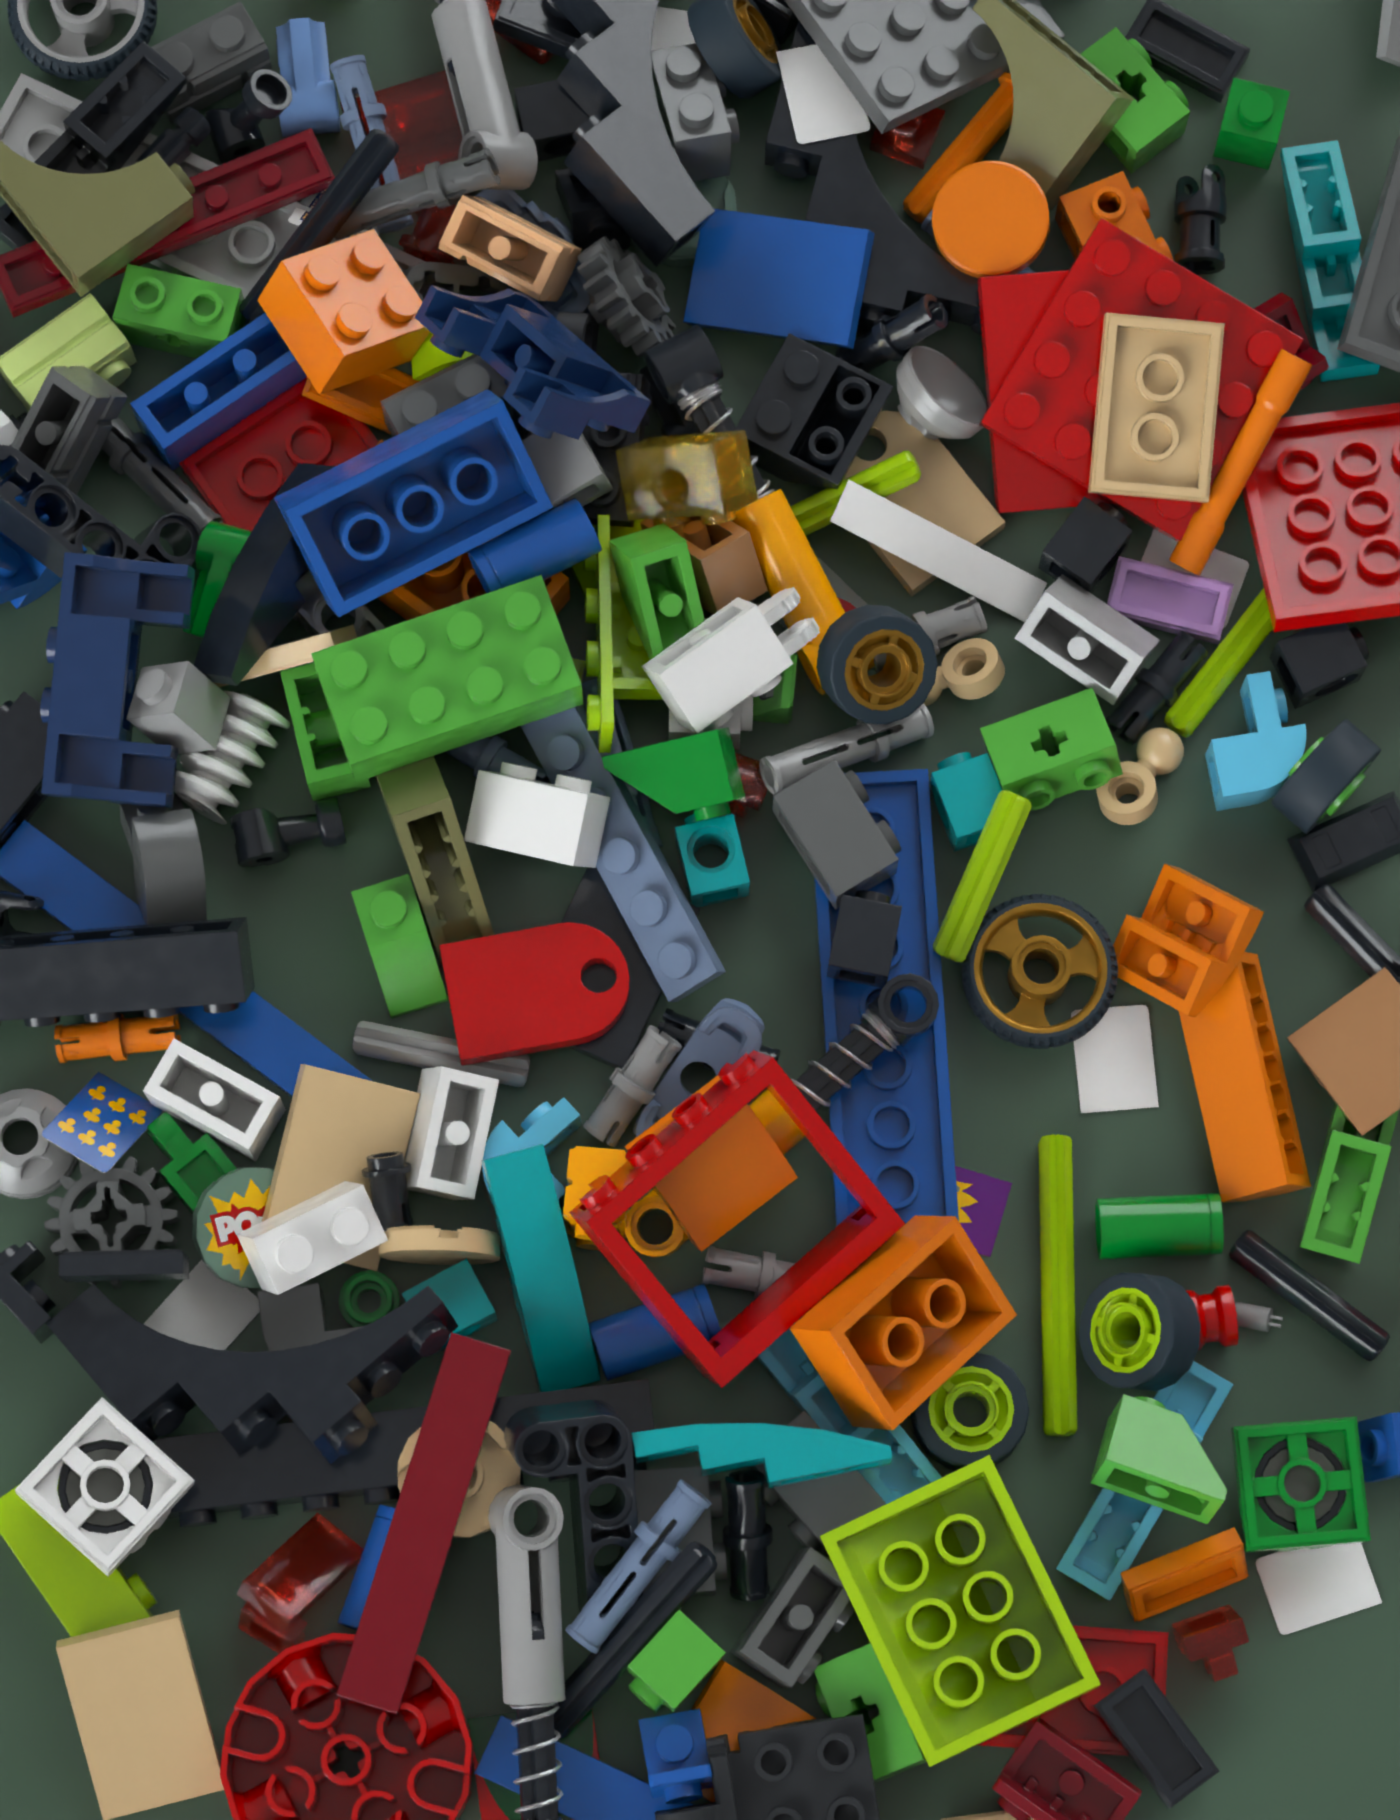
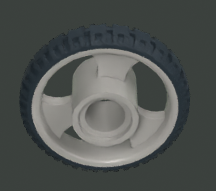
M8 0L7 10L10 29L22 53L42 71L66 80L90 81L92 78L98 80L108 77V74H111L143 41L146 44L150 42V37L153 35L156 26L157 0H50L61 35L56 42L46 47L36 37L30 26V0ZM83 2L95 4L94 9L88 14L79 16L70 13L77 4ZM124 13L135 17L131 29L117 45L97 55L89 56L87 54L86 47L96 46L109 37L114 28L115 14Z

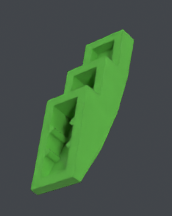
M1334 1103L1299 1247L1360 1264L1392 1146H1390L1399 1110L1363 1136H1359L1337 1104Z

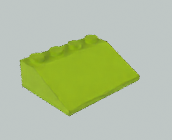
M990 1455L820 1536L929 1767L1043 1715L1101 1685Z

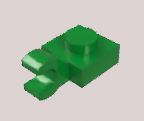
M164 1112L147 1126L149 1130L147 1135L160 1151L171 1160L170 1163L159 1171V1175L193 1215L202 1192L213 1181L216 1182L222 1175L237 1168L208 1133L195 1143H192L167 1112Z

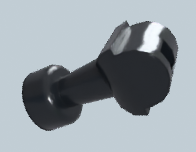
M269 69L256 71L244 84L242 90L243 102L236 108L211 109L205 112V118L211 128L210 136L221 163L224 164L265 147V141L258 125L262 119L277 118L292 101V91L288 82L277 72Z
M338 798L318 801L315 804L316 814L277 818L274 813L264 808H254L230 817L231 828L234 830L236 839L235 850L238 865L241 867H256L276 864L290 856L288 846L321 837L325 847L347 844Z

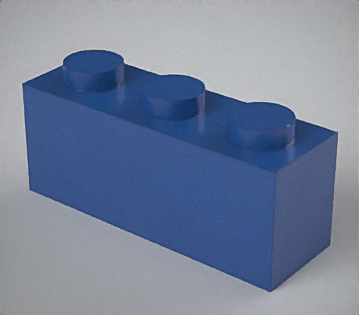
M264 313L130 404L138 427L150 439L152 446L166 465L173 471L180 466L179 463L305 379L307 375L266 313Z

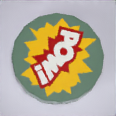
M240 1167L227 1172L216 1182L213 1181L202 1192L193 1212L192 1240L197 1253L200 1254L202 1261L215 1277L237 1287L261 1288L237 1234L262 1222L274 1170L270 1168Z

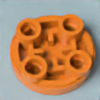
M1003 161L973 163L954 173L938 192L932 211L933 234L943 257L956 269L969 276L980 278L1017 274L1038 257L1046 243L1050 231L1047 199L1037 181L1018 166Z

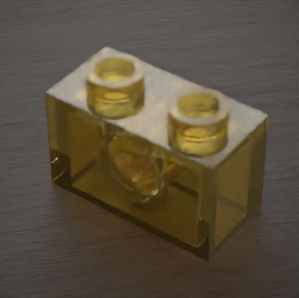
M745 430L648 437L615 450L628 520L653 519L654 526L664 523L670 527L688 522V517L700 516L703 525L719 524L736 519V509L758 500Z

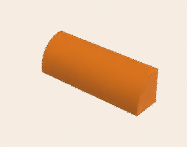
M1244 952L1223 986L1196 1017L1187 1016L1179 1011L1221 1201L1225 1203L1267 1198L1311 1187L1258 954Z

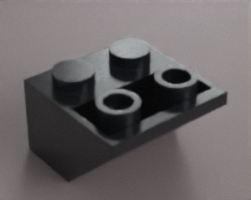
M789 333L736 429L738 432H745V437L742 440L750 455L758 457L755 463L757 467L784 481L838 489L892 393L893 386Z

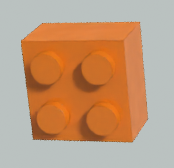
M375 229L282 260L257 299L319 395L410 362L430 333L415 318L422 300Z

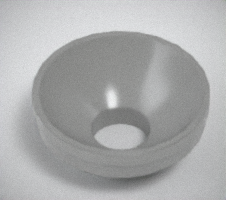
M926 346L911 348L904 355L896 369L897 392L900 404L897 407L905 421L917 428L925 437L933 440L937 438L969 439L982 430L984 427L979 423L987 411L988 405L975 382L961 367L944 354Z
M28 1088L15 1089L0 1094L1 1194L18 1199L38 1198L59 1188L62 1185L59 1179L63 1175L70 1177L79 1159L42 1136V1131L66 1107L56 1097L40 1090ZM17 1121H29L36 1126L38 1131L36 1146L23 1155H15L8 1152L3 1144V1134L7 1127Z

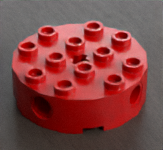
M330 1633L285 1648L247 1681L225 1728L220 1778L233 1820H459L471 1797L474 1745L460 1700L429 1662L419 1655L416 1656L398 1715L337 1696L356 1634ZM345 1745L353 1752L363 1750L365 1755L358 1762L360 1773L353 1778L344 1771L335 1774L332 1767L340 1761L337 1750Z

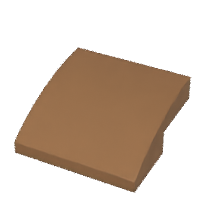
M1384 967L1286 1038L1321 1087L1327 1090L1359 1136H1363L1400 1109V984Z

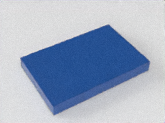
M714 209L715 212L700 230L683 322L691 326L698 325L699 327L786 339L790 333L808 343L853 349L875 233L869 229Z

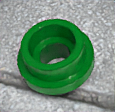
M366 1270L352 1275L343 1284L339 1294L340 1312L345 1321L353 1328L366 1326L400 1307V1295L396 1285L388 1276L378 1271ZM366 1292H375L381 1297L380 1307L371 1313L363 1312L358 1306L360 1297Z

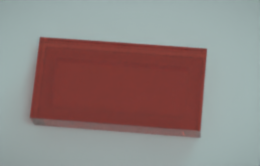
M317 1512L242 1581L237 1595L285 1633L359 1563L363 1548Z

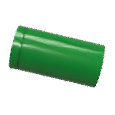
M1219 1193L1096 1198L1095 1234L1098 1258L1121 1259L1222 1254L1224 1226Z

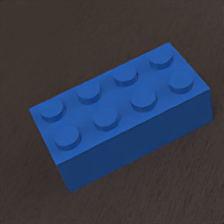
M489 389L274 497L326 603L338 618L553 508L503 400Z

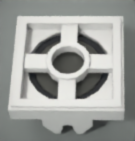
M101 1397L15 1489V1493L109 1577L130 1553L133 1554L145 1544L148 1536L154 1530H158L171 1513V1509L194 1485L195 1480Z

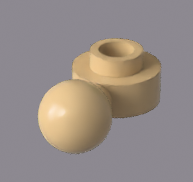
M981 638L967 639L953 646L944 656L942 665L937 666L935 684L924 702L925 706L933 704L940 697L942 690L950 688L957 697L967 700L985 697L997 689L1004 678L1005 666L996 647L990 641Z
M1158 727L1144 733L1137 744L1136 753L1138 761L1120 762L1123 774L1111 778L1105 785L1096 789L1100 809L1110 821L1121 825H1133L1144 821L1154 812L1158 803L1155 776L1168 774L1177 769L1184 756L1182 740L1174 731ZM1125 794H1135L1138 796L1132 803L1124 804L1118 801Z

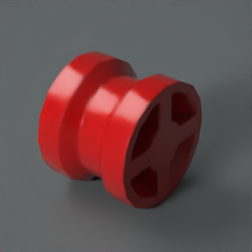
M1216 1286L1212 1293L1201 1295L1197 1294L1194 1290H1186L1195 1303L1201 1325L1198 1351L1206 1343L1219 1342L1224 1347L1237 1346L1239 1339L1238 1321L1230 1286Z

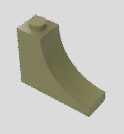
M978 0L972 10L984 20L1000 43L1009 66L1013 86L1012 122L1009 136L999 161L1013 164L1029 173L1040 185L1047 199L1048 208L1052 210L1059 201V196L1066 192L1134 98L1016 0Z
M0 140V196L80 297L194 217L193 197L191 195L196 191L191 180L178 164L174 163L168 167L157 152L138 163L115 171L78 174L52 170L20 156Z
M432 756L377 775L376 779L415 887L436 953L442 964L439 945L494 935L450 795L436 760Z

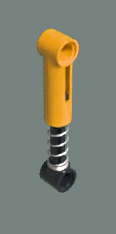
M694 325L644 351L645 363L654 383L667 403H677L681 406L680 409L685 411V419L694 422L700 434L697 441L698 444L706 445L713 459L710 467L718 469L725 482L722 491L731 493L736 503L733 506L735 512L729 515L731 521L750 532L771 597L785 588L792 587L800 595L801 603L790 613L782 617L786 626L790 629L796 622L813 617L820 627V633L817 634V637L809 641L796 653L811 683L823 695L826 692L822 689L816 668L819 645L829 626L839 619L845 611L781 489L776 491L774 489L768 490L771 481L763 480L755 465L758 457L750 455L742 440L745 437V432H738L730 417L733 408H726L720 398L723 389H720L721 385H718L719 382L717 381L722 379L724 374L717 354L703 330L698 325ZM874 659L869 663L868 671L874 668Z
M911 973L898 975L889 980L882 988L880 994L867 1005L869 1009H867L866 1014H862L861 1023L859 1025L850 1024V1033L839 1043L830 1042L829 1051L817 1062L808 1061L809 1069L798 1079H791L815 1111L822 1105L830 1107V1098L843 1087L851 1088V1080L864 1068L872 1070L871 1062L885 1050L893 1052V1048L896 1049V1045L900 1046L901 1044L904 1046L912 1038L928 1031L935 1022L939 1008L938 994L929 981L922 976ZM910 989L922 995L925 1000L926 1010L920 1019L907 1023L900 1021L894 1016L890 1003L896 993L901 990ZM768 1089L749 1104L783 1155L805 1137ZM653 1190L636 1202L627 1213L626 1238L630 1245L640 1254L655 1258L668 1256L677 1251L689 1239L664 1200ZM660 1209L668 1213L673 1221L672 1235L662 1244H649L640 1234V1221L645 1213Z

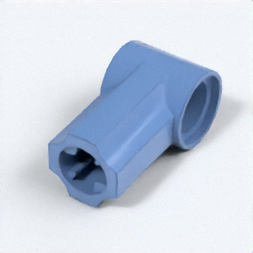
M310 18L289 19L287 23L276 27L280 75L288 82L292 91L290 105L279 115L283 138L290 137L312 128L314 134L340 132L335 80H331L325 22H317Z

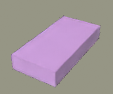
M1119 556L1107 604L1137 625L1173 634L1182 630L1197 640L1219 644L1234 584Z

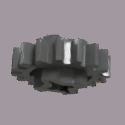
M604 236L577 256L581 263L577 267L578 272L587 281L583 284L590 300V305L587 307L595 321L605 326L618 343L623 344L626 348L631 345L636 356L640 358L643 356L644 351L675 336L672 332L676 328L675 324L666 315L670 311L663 293L666 288L657 273L651 272L641 262L636 253L628 249L623 252L616 239L609 241Z
M129 1156L122 1169L117 1168L115 1164L105 1173L98 1170L94 1171L90 1165L81 1161L79 1165L83 1177L75 1181L63 1175L59 1180L68 1191L65 1197L50 1196L47 1203L59 1212V1218H52L44 1222L45 1229L48 1232L61 1235V1238L50 1246L55 1256L62 1255V1252H81L82 1250L75 1240L77 1237H81L82 1240L94 1239L99 1243L100 1251L128 1250L133 1242L143 1234L149 1235L138 1250H158L161 1245L167 1247L176 1246L177 1239L171 1233L165 1231L166 1225L179 1222L180 1215L176 1210L164 1209L163 1207L175 1196L170 1187L153 1189L160 1177L153 1167L139 1176V1163L134 1157ZM123 1184L130 1185L142 1192L147 1197L150 1205L144 1206L143 1203L131 1204L125 1199ZM96 1188L97 1194L86 1207L76 1209L82 1198ZM112 1201L120 1215L126 1219L125 1222L117 1223L116 1233L113 1234V1242L107 1231L99 1224L100 1221L108 1220L109 1210L112 1209ZM97 1281V1282H87V1283H88L89 1285H93V1284H94V1285L96 1286V1285L99 1283V1281ZM110 1281L114 1289H121L123 1281Z

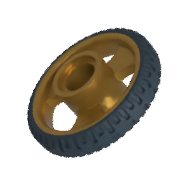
M1031 894L1005 901L994 907L984 916L966 959L962 962L961 973L966 999L976 1017L979 1018L980 1022L989 1031L1017 1046L1048 1049L1076 1041L1099 1023L1107 1012L1116 991L1118 963L1113 943L1107 931L1092 913L1086 911L1081 905L1071 900H1066L1063 897ZM1035 916L1054 918L1070 925L1083 937L1071 949H1067L1060 941L1050 936L1038 935L1025 939L1019 930L1018 919ZM986 952L998 953L1011 962L1007 976L1008 985L1019 1002L1015 1008L1006 1014L994 1004L984 984L982 969ZM1032 959L1046 960L1053 966L1056 977L1049 983H1035L1026 976L1023 965ZM1076 975H1085L1094 979L1096 984L1093 994L1084 1008L1072 1018L1050 1026L1044 1014V1006L1055 1002L1063 994L1069 978Z

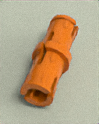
M120 1013L119 1018L106 1022L55 1025V1040H60L61 1043L80 1041L78 1043L55 1045L58 1061L60 1063H67L73 1060L111 1056L112 1060L116 1062L128 1060L129 1054L167 1050L173 1039L181 1042V1035H176V1032L156 1033L181 1030L178 1014L161 1018H148L144 1016L125 1019L124 1015Z

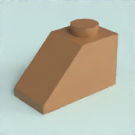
M686 495L640 522L642 530L664 523L687 541L701 606L712 615L737 597L750 602L768 591L750 532L693 497Z

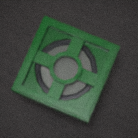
M1357 1416L1234 1426L1231 1428L1245 1552L1269 1550L1294 1551L1303 1548L1319 1549L1333 1545L1371 1541Z

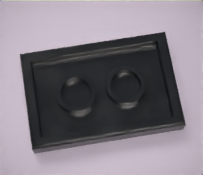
M587 867L561 923L573 922L589 925L602 931L616 943L624 955L629 970V997L622 1016L607 1033L593 1041L568 1047L613 1068L618 1067L622 1069L636 1049L663 991L598 869ZM690 904L696 917L698 918L700 914V908ZM595 964L588 967L581 977L583 985L588 990L596 993L608 991L613 987L617 979L614 971L603 964Z

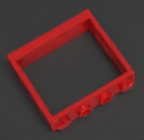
M755 1050L750 1054L746 1052L734 1064L726 1063L718 1073L720 1080L703 1095L696 1093L681 1102L672 1113L674 1120L656 1136L655 1134H649L637 1141L625 1155L627 1162L610 1177L603 1175L588 1184L591 1190L569 1212L702 1376L721 1388L729 1383L905 1225L900 1216L776 1060ZM767 1087L858 1201L860 1206L715 1336L707 1341L612 1223Z

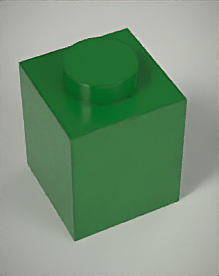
M1234 77L1225 105L1213 157L1269 170L1278 143L1290 91Z

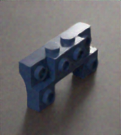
M431 285L415 316L433 334L430 342L434 346L459 358L463 356L465 351L479 355L504 377V383L508 388L503 398L521 414L519 423L527 430L543 438L551 439L555 432L579 440L586 425L602 432H607L611 425L635 433L651 403L646 396L537 301L526 294L506 289L486 296H466Z
M64 553L58 626L49 629L46 644L48 663H54L52 687L44 688L40 706L41 720L43 723H48L42 794L53 797L173 808L178 748L165 744L131 742L133 724L126 718L137 685L142 625L190 629L195 569L191 566L121 559L94 554Z

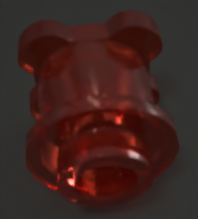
M453 204L443 209H439L436 205L415 212L418 220L412 235L402 234L398 242L404 248L403 251L425 262L456 264L453 262L454 256L438 249L439 242L456 205Z

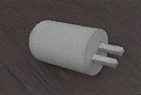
M1235 1302L1238 1326L1269 1332L1271 1326L1281 1328V1324L1272 1323L1273 1319L1283 1320V1317L1273 1315V1308Z

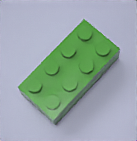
M542 575L311 653L317 676L355 783L583 705L582 684Z

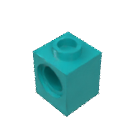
M962 752L937 764L938 770L931 773L929 782L930 793L953 852L977 844L997 795L1002 791L988 753L972 758L970 752Z
M693 814L684 819L685 825L675 827V843L690 904L696 907H703L749 896L750 880L734 814L697 822ZM714 844L723 848L728 858L718 867L707 868L700 865L694 855L700 847Z
M467 1258L402 1293L406 1303L429 1286L443 1301L458 1324V1327L452 1333L465 1337L498 1320L496 1312ZM448 1338L447 1342L445 1343V1345H444L439 1351H437L436 1353H438V1352L444 1350V1349L447 1347L449 1338Z

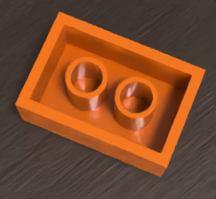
M915 1215L799 1319L790 1330L852 1427L894 1430L1017 1314L956 1216Z

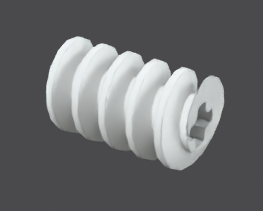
M224 691L231 700L216 750L181 754L179 756L180 763L188 773L176 770L174 792L183 802L203 816L220 824H227V822L217 811V806L223 804L237 808L240 804L229 790L230 786L235 784L250 788L253 784L242 770L243 766L246 764L263 768L266 764L255 751L256 746L262 745L274 749L277 747V741L267 730L269 726L273 725L285 729L290 727L289 721L267 704L247 694Z

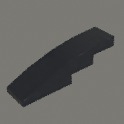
M143 41L63 121L65 132L34 163L52 170L78 174L104 173L121 169L187 83L186 77ZM5 203L0 208V239L13 250L36 241L8 204Z
M298 463L274 497L335 466ZM274 497L265 508L232 566L210 615L194 662V666L214 683L237 686L306 602L295 586V583L308 568V565Z

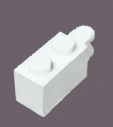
M794 587L779 591L759 606L737 597L642 666L679 725L695 733H699L701 730L704 732L714 730L722 726L733 716L734 711L732 708L750 695L752 697L763 695L781 681L780 673L794 664L790 656L820 633V627L813 617L796 622L790 629L785 630L779 636H776L770 627L801 603V597Z

